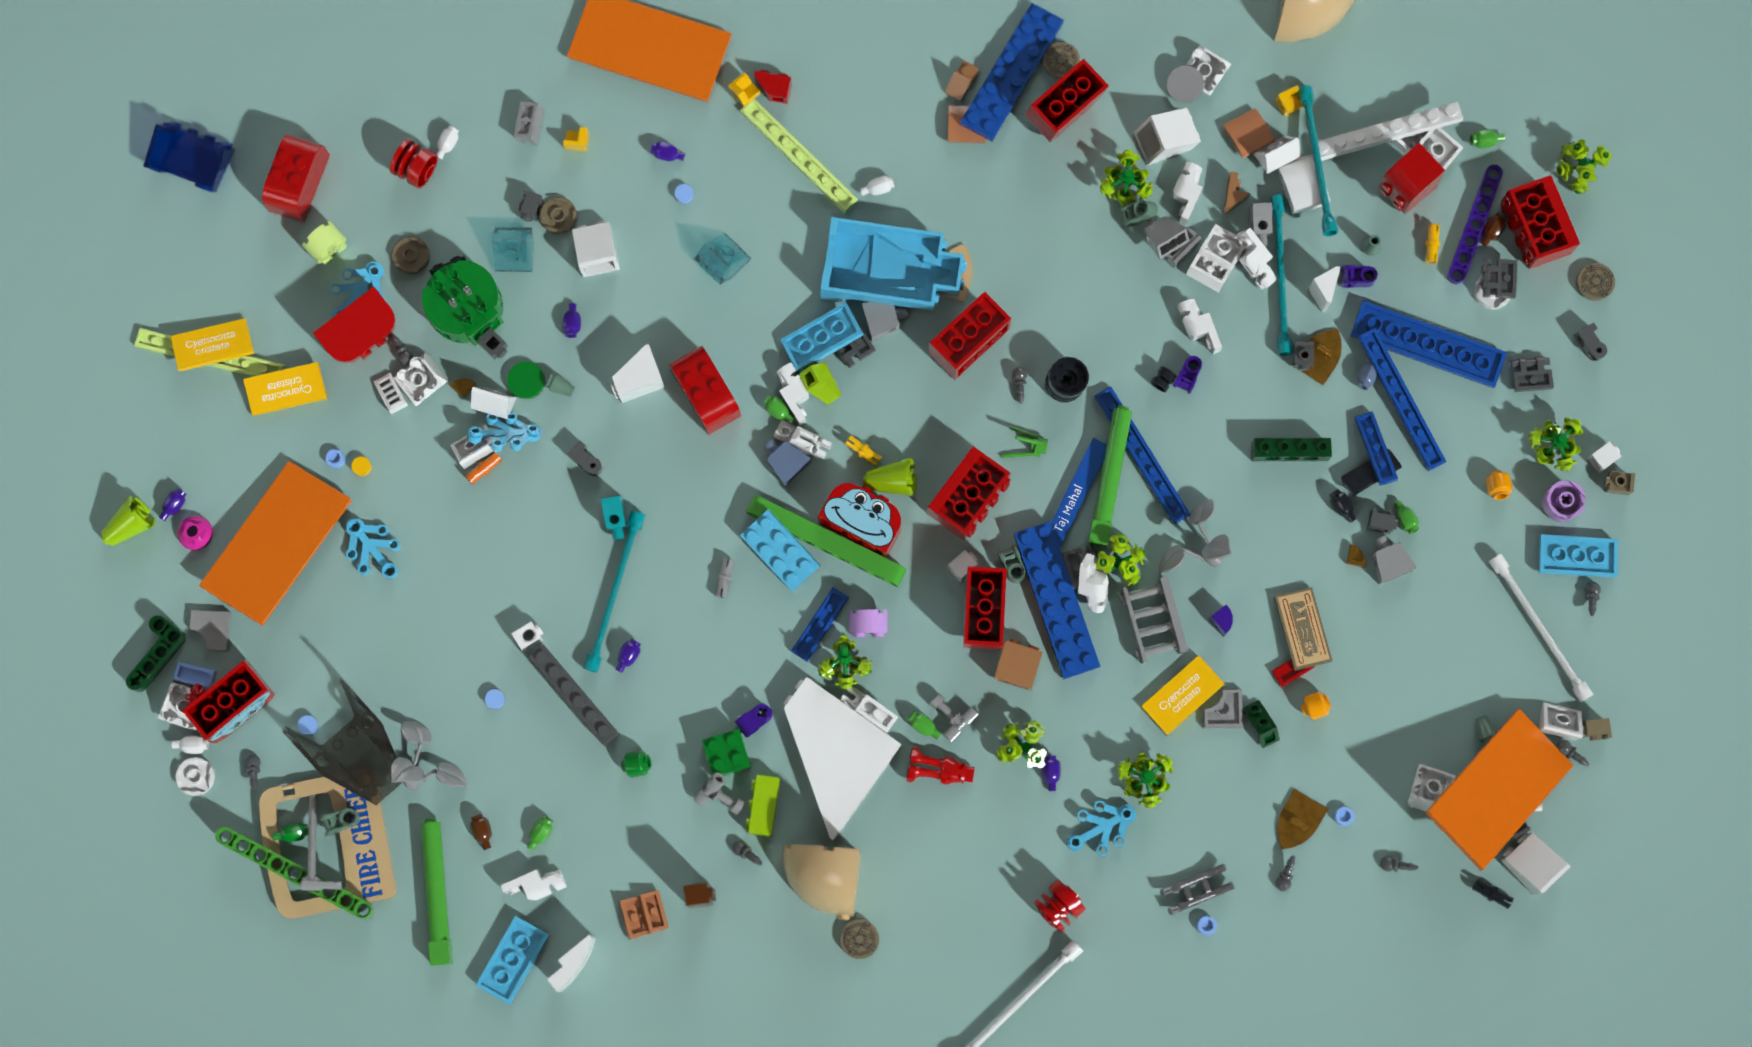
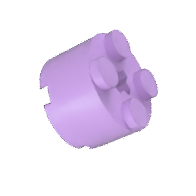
M1559 481L1544 493L1541 505L1550 519L1558 523L1567 522L1579 515L1585 508V492L1575 482Z
M879 609L857 610V614H854V610H849V633H852L853 637H865V633H872V637H885V633H888V610L883 609V613H880Z

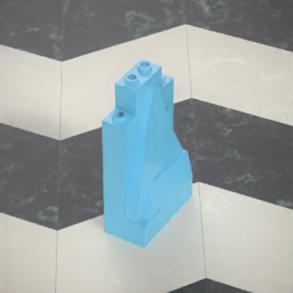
M831 217L820 300L843 303V300L854 299L933 311L934 305L938 306L939 294L936 293L958 296L959 290L963 291L964 279H961L962 272H966L967 261H963V254L943 252L946 251L947 240H944V233Z

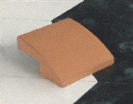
M949 105L948 143H985L984 137L960 125V121L969 106Z
M1256 108L1223 125V130L1233 141L1234 148L1243 159L1275 142L1272 132Z
M659 890L619 901L628 940L669 928Z

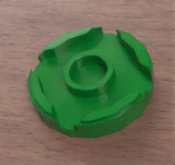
M528 361L520 362L514 365L508 373L507 386L517 398L533 399L544 388L545 375L535 363Z

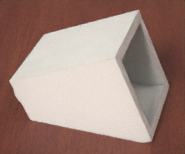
M1187 108L1152 115L1134 131L1147 165L1192 150L1201 142L1199 133Z
M598 221L594 223L595 225H580L572 230L578 265L583 277L620 270L609 222Z
M649 344L638 351L612 377L614 383L611 384L616 399L620 398L622 403L665 388Z
M1534 833L1521 835L1516 840L1518 844L1514 848L1510 846L1503 852L1504 857L1500 860L1532 895L1543 894L1571 867Z

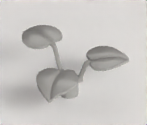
M1210 499L1196 506L1188 518L1191 525L1198 524L1209 544L1202 549V556L1188 549H1183L1181 545L1173 546L1164 553L1160 560L1158 569L1160 575L1179 567L1184 561L1186 553L1199 558L1202 562L1206 560L1212 567L1219 566L1224 557L1232 555L1230 540L1227 535L1222 534L1210 540L1202 526V522L1208 521L1214 513L1215 505L1213 500Z
M405 721L400 728L401 734L407 741L418 743V748L413 764L410 760L403 757L396 758L393 761L390 771L391 782H403L407 788L415 790L421 781L425 782L428 777L437 773L436 778L443 784L467 787V781L462 771L451 763H440L438 769H433L424 775L423 769L416 766L422 743L429 744L431 742V733L424 725L418 722Z

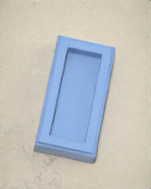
M178 661L173 680L193 686L199 683L202 685V688L209 689L214 683L217 672Z

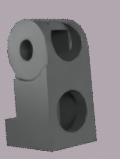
M1594 322L1573 336L1590 360L1599 361L1607 354V347L1604 343L1600 342L1594 333L1598 329Z
M579 441L567 454L568 457L590 476H598L602 472L601 462L599 459L585 452L587 449L586 445Z

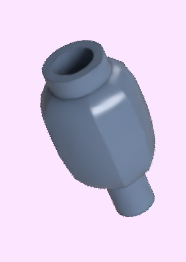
M1370 361L1362 366L1357 377V386L1363 390H1368L1369 387H1372L1377 378L1376 369Z

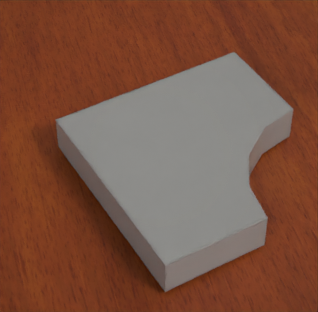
M191 610L189 629L197 631L203 636L206 641L207 650L227 651L231 613Z
M1222 689L1218 702L1212 707L1203 709V729L1243 728L1242 689Z

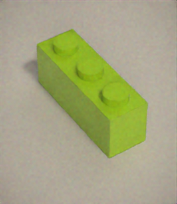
M756 775V779H752L751 790L754 791L753 798L749 799L748 804L751 816L746 819L745 829H748V834L772 837L780 778Z

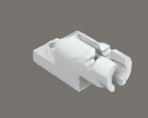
M1189 161L1186 162L1182 171L1183 174L1179 176L1173 189V199L1184 204L1178 214L1181 216L1179 222L1184 225L1187 224L1203 189L1202 186L1198 185L1203 169Z
M1251 228L1243 230L1235 236L1240 245L1246 250L1239 261L1251 278L1256 277L1255 284L1260 290H1263L1277 279L1270 266L1266 264L1273 256Z
M1195 299L1179 303L1177 308L1181 316L1185 315L1182 322L1188 337L1192 341L1207 337L1205 343L1208 350L1211 349L1213 354L1220 352L1222 345L1210 313L1200 315L1202 312L1197 306Z
M788 363L777 371L781 385L784 387L779 390L783 401L788 405L798 425L801 426L806 423L805 416L807 414L803 407H798V405L809 399V392L806 390L800 376H794L797 371L793 364Z
M781 420L773 438L781 442L787 441L805 454L809 453L823 460L827 457L826 452L818 447H823L830 451L832 446L831 441L784 420Z
M1087 553L1080 565L1078 594L1086 596L1087 607L1090 611L1102 613L1105 606L1107 607L1108 577L1107 574L1095 570L1094 555Z
M854 687L847 689V692L856 698L851 700L843 694L840 701L885 733H888L898 719V716Z
M534 870L500 885L503 893H509L510 895L521 891L520 887H523L527 899L536 901L552 894V885H554L557 891L567 887L560 870L545 873L543 877L539 870Z

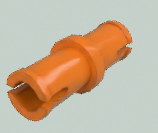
M494 452L483 462L477 463L478 466L466 474L465 477L473 485L482 476L488 475L489 471L502 462V460Z

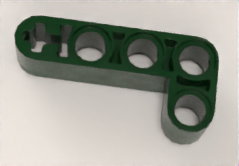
M159 615L153 616L150 619L149 628L160 638L126 679L127 687L136 692H143L149 687L186 640L182 630ZM163 621V627L157 630V623ZM177 632L178 639L172 642L171 636ZM165 647L166 653L160 657L159 650ZM149 663H153V669L147 672L146 666ZM136 679L140 683L138 686L135 683Z

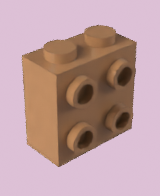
M1010 639V641L1005 640L994 680L1031 691L1043 652L1039 651L1040 648L1034 645L1026 647L1020 645V641Z

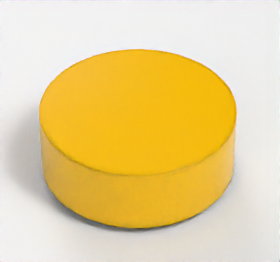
M360 456L353 460L351 468L356 475L366 476L370 473L372 465L366 457Z

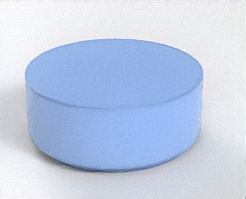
M681 184L676 187L675 198L679 203L687 204L692 201L694 193L691 186Z
M330 449L325 455V462L331 468H340L345 462V455L339 449Z
M497 689L490 690L485 696V703L491 709H499L505 703V696Z
M305 715L299 719L297 727L302 734L312 735L318 729V722L314 717Z
M1340 807L1334 813V820L1340 826H1348L1354 820V812L1349 807Z
M1206 915L1198 919L1196 927L1200 934L1207 936L1216 931L1217 923L1213 917Z

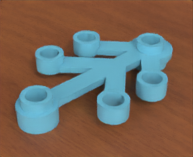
M370 262L364 269H343L342 277L345 280H350L352 277H365L359 283L341 285L333 283L330 286V292L334 295L340 292L353 291L341 308L333 310L332 318L337 312H341L358 299L359 296L366 293L367 286L371 281L372 285L384 298L379 279L384 274V269L380 263ZM377 268L378 273L372 274L371 269ZM350 271L351 276L345 277L344 272ZM337 285L339 287V291L334 292L332 290V287Z
M510 412L505 422L519 429H514L498 420V416L487 414L486 423L500 430H481L480 427L473 426L468 430L467 440L470 443L478 444L482 441L483 437H501L500 439L492 440L491 449L493 451H501L503 446L510 440V448L514 451H519L527 441H538L542 435V429L537 425H527L521 422L513 412Z
M359 518L350 519L346 524V532L350 535L346 557L351 561L358 558L359 554L356 551V546L359 538L363 545L360 564L357 568L358 572L361 575H367L370 572L368 562L369 554L371 553L381 565L383 576L387 579H394L398 575V568L393 563H388L376 547L398 551L401 546L400 542L396 539H370L364 532L377 533L379 536L385 537L389 533L388 527L384 524L379 526L365 525ZM354 525H359L357 531H353ZM382 527L386 529L383 534L379 532ZM393 542H397L396 548H391ZM354 551L355 556L350 558L349 553ZM362 566L367 567L365 572H361ZM391 568L394 569V573L392 575H388V570Z
M1101 800L1095 802L1094 810L1101 813L1104 811L1116 815L1111 819L1089 814L1086 810H1080L1077 813V819L1080 822L1087 821L1098 824V826L1080 836L1072 835L1067 841L1069 849L1078 851L1082 848L1084 842L1103 832L1100 845L1096 848V853L1099 856L1107 855V846L1112 827L1120 823L1118 834L1114 837L1113 843L1117 847L1123 846L1125 844L1124 836L1127 825L1136 818V811L1131 805L1125 804L1117 808L1107 805ZM1097 803L1103 804L1102 810L1096 808ZM1129 811L1130 817L1125 818L1123 812ZM1084 812L1086 819H1080L1079 814ZM1117 837L1122 838V844L1119 845L1116 843ZM1073 839H1077L1079 841L1078 846L1072 845ZM1100 847H1104L1106 849L1105 854L1099 853Z

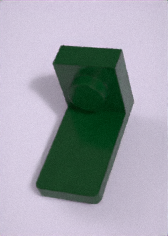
M1260 700L1243 707V712L1257 732L1258 741L1262 748L1280 740L1277 726Z

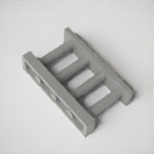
M1168 576L1160 578L1159 584H1156L1155 587L1128 593L1127 587H1123L1122 593L1119 594L1121 604L1126 606L1137 646L1135 655L1137 660H1141V664H1146V656L1173 649L1175 651L1178 650L1179 655L1188 652ZM1155 594L1163 596L1164 602H1162V605L1133 612L1132 600ZM1162 612L1168 614L1169 621L1167 623L1138 630L1136 619ZM1165 631L1173 632L1174 639L1172 642L1146 649L1143 648L1142 637Z

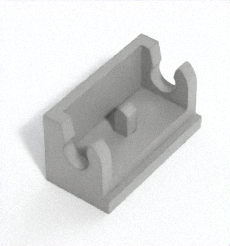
M520 101L513 137L517 138L521 143L529 141L532 145H538L545 111L538 103Z
M1188 226L1186 229L1189 242L1163 258L1172 268H1175L1202 239L1200 235Z

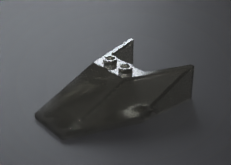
M341 677L339 681L354 713V717L349 723L324 744H318L287 726L282 728V732L322 776L377 805L402 783L391 782V765L397 757L382 722L347 681Z

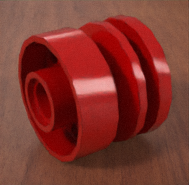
M406 139L396 150L391 160L389 171L400 179L406 178L407 183L419 189L432 176L438 162V155L427 148L421 150L420 144L414 143L411 139Z
M1057 879L1048 888L1053 896L1049 898L1042 893L1040 896L1046 903L1043 904L1038 899L1033 901L1044 920L1062 933L1065 928L1060 921L1062 920L1069 926L1071 923L1067 915L1070 914L1077 919L1086 908L1080 902L1079 896L1068 885L1065 886Z

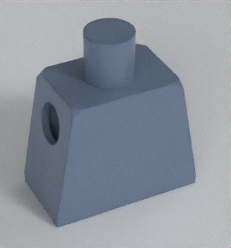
M771 440L764 447L771 454L767 458V463L784 487L811 463L810 457L787 441L778 446Z

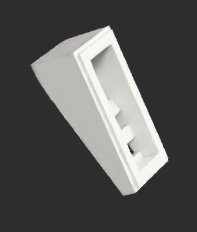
M391 373L373 381L391 414L408 406ZM390 379V383L382 387L380 386L381 383ZM393 385V387H394L393 389H391V390H389V391H387V392L384 393L383 390H385V389H387V388H389V387H391V386ZM394 392L397 393L396 395H394V396H392V397H390V398H388V399H387V397H386V396H388V395H390V394H392V393H394ZM397 398L400 399L399 401L393 403L392 405L390 404L391 401H393V400H395V399H397Z

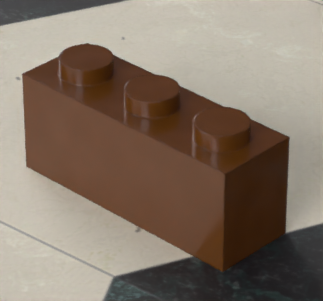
M708 883L683 886L685 904L689 908L712 906L713 901H716V891Z

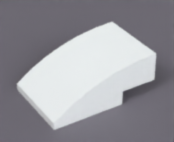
M1441 127L1392 142L1404 154H1407L1420 143L1444 169L1450 165L1463 149Z
M1312 154L1299 157L1277 169L1285 198L1288 199L1292 214L1322 207Z
M1215 224L1186 275L1219 293L1245 248L1240 245L1235 234Z
M588 935L558 960L563 967L547 979L557 992L565 990L584 968L595 944L596 938L594 936Z

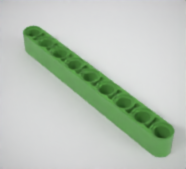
M753 496L746 510L748 515L758 519L769 509L795 538L893 586H899L907 570L905 567L760 496Z
M221 827L216 831L215 839L219 844L301 887V879L307 876V869L230 828ZM228 831L230 839L223 842L222 834ZM247 841V848L244 851H240V842ZM259 850H264V858L257 860L256 853ZM276 859H281L282 866L279 869H274L273 867ZM298 868L299 876L292 879L290 876L291 870ZM315 874V877H318L319 879H321V881H328L320 877L319 875ZM343 888L334 889V893L330 897H326L325 889L309 891L358 918L369 919L374 913V907L371 903ZM349 895L351 903L348 906H343V897ZM362 905H367L369 908L366 915H360L359 908Z

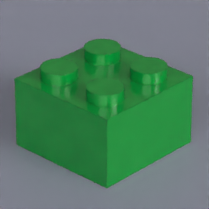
M740 729L702 740L712 775L717 772L727 776L751 768Z

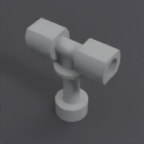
M938 694L929 705L934 710L939 708L951 720L949 722L951 727L943 735L952 743L961 734L960 731L967 724L970 725L979 714L970 706L963 714L959 712L956 715L944 703L945 698Z
M715 772L708 780L707 785L702 786L696 792L694 801L703 806L710 798L713 801L717 798L729 805V811L737 815L745 802L738 797L734 800L721 792V786L725 781V777Z

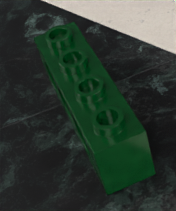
M1254 438L1251 443L1252 461H1329L1332 457L1331 438Z

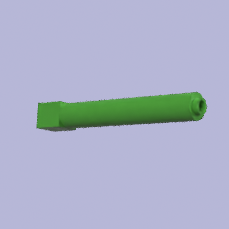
M1118 405V408L1113 409L1088 544L1106 548L1110 537L1132 411L1127 406Z
M436 818L424 819L425 823H421L430 938V942H428L430 966L453 964L452 945L449 938L441 823L436 822Z

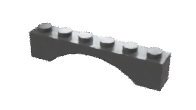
M544 644L529 656L532 662L605 747L620 735Z

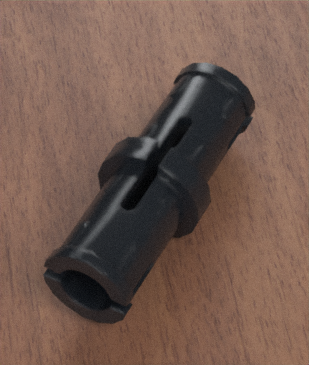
M1480 879L1476 880L1475 884L1482 888L1474 885L1473 891L1488 897L1487 900L1495 901L1509 909L1511 904L1508 902L1512 903L1513 897L1502 893L1496 886L1491 887Z

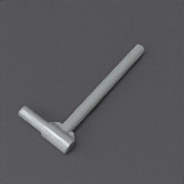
M311 795L309 796L307 876L301 879V890L341 889V881H321V879L315 877L317 796Z

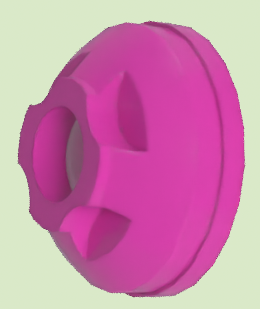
M190 516L180 523L177 536L185 548L197 551L209 545L213 538V528L205 518ZM196 526L198 529L197 534L193 537L188 536V528Z

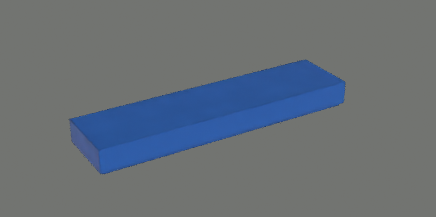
M1373 411L1355 416V423L1379 486L1398 481V476Z
M832 587L791 652L808 662L849 597Z

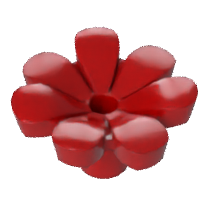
M196 683L195 687L192 686L190 688L191 694L186 695V700H190L188 705L205 692V689L199 683Z

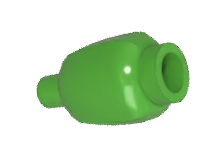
M1480 130L1470 135L1471 146H1476L1477 148H1488L1496 145L1497 142L1505 141L1504 134H1497L1493 130Z
M769 395L763 402L765 410L779 420L785 419L790 424L795 419L790 414L788 405L779 397Z
M1401 500L1395 502L1394 505L1397 509L1396 518H1398V523L1402 530L1408 531L1409 534L1417 532L1419 530V520L1415 513L1409 507H1405Z
M914 711L908 718L911 727L925 736L931 735L935 739H938L941 735L935 729L934 722L925 714Z
M543 816L542 819H538L529 834L531 841L527 846L528 849L534 851L537 844H542L548 838L553 829V820Z

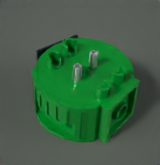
M456 256L450 262L436 264L432 267L433 269L429 270L432 276L423 289L422 305L427 318L436 331L444 338L456 343H468L471 341L476 346L478 345L477 340L489 328L495 331L504 323L501 318L503 314L501 292L493 277L485 268L474 262L467 261L464 256Z

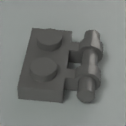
M1484 259V266H1482L1483 282L1481 283L1483 297H1490V290H1496L1495 298L1515 299L1517 260L1498 259L1497 266H1491L1492 260ZM1491 274H1496V283L1491 282Z
M863 330V336L849 343L852 350L847 352L844 347L837 350L841 355L840 359L849 368L855 365L852 357L855 355L861 361L876 351Z
M1542 356L1535 357V359L1518 358V360L1510 362L1511 368L1519 369V372L1512 373L1514 392L1552 390L1554 388L1552 369L1544 370V365H1550V358H1542ZM1535 366L1536 370L1527 371V367Z
M1093 544L1085 546L1087 553L1094 555L1095 563L1098 554L1097 551H1094ZM1080 548L1062 553L1074 590L1079 588L1080 565L1086 554L1082 555Z

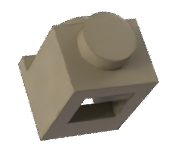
M1610 471L1604 477L1603 484L1606 487V493L1629 496L1634 492L1635 473ZM1617 479L1622 480V485L1618 484Z
M1609 718L1582 722L1583 738L1590 737V741L1601 740L1602 736L1603 740L1612 738Z

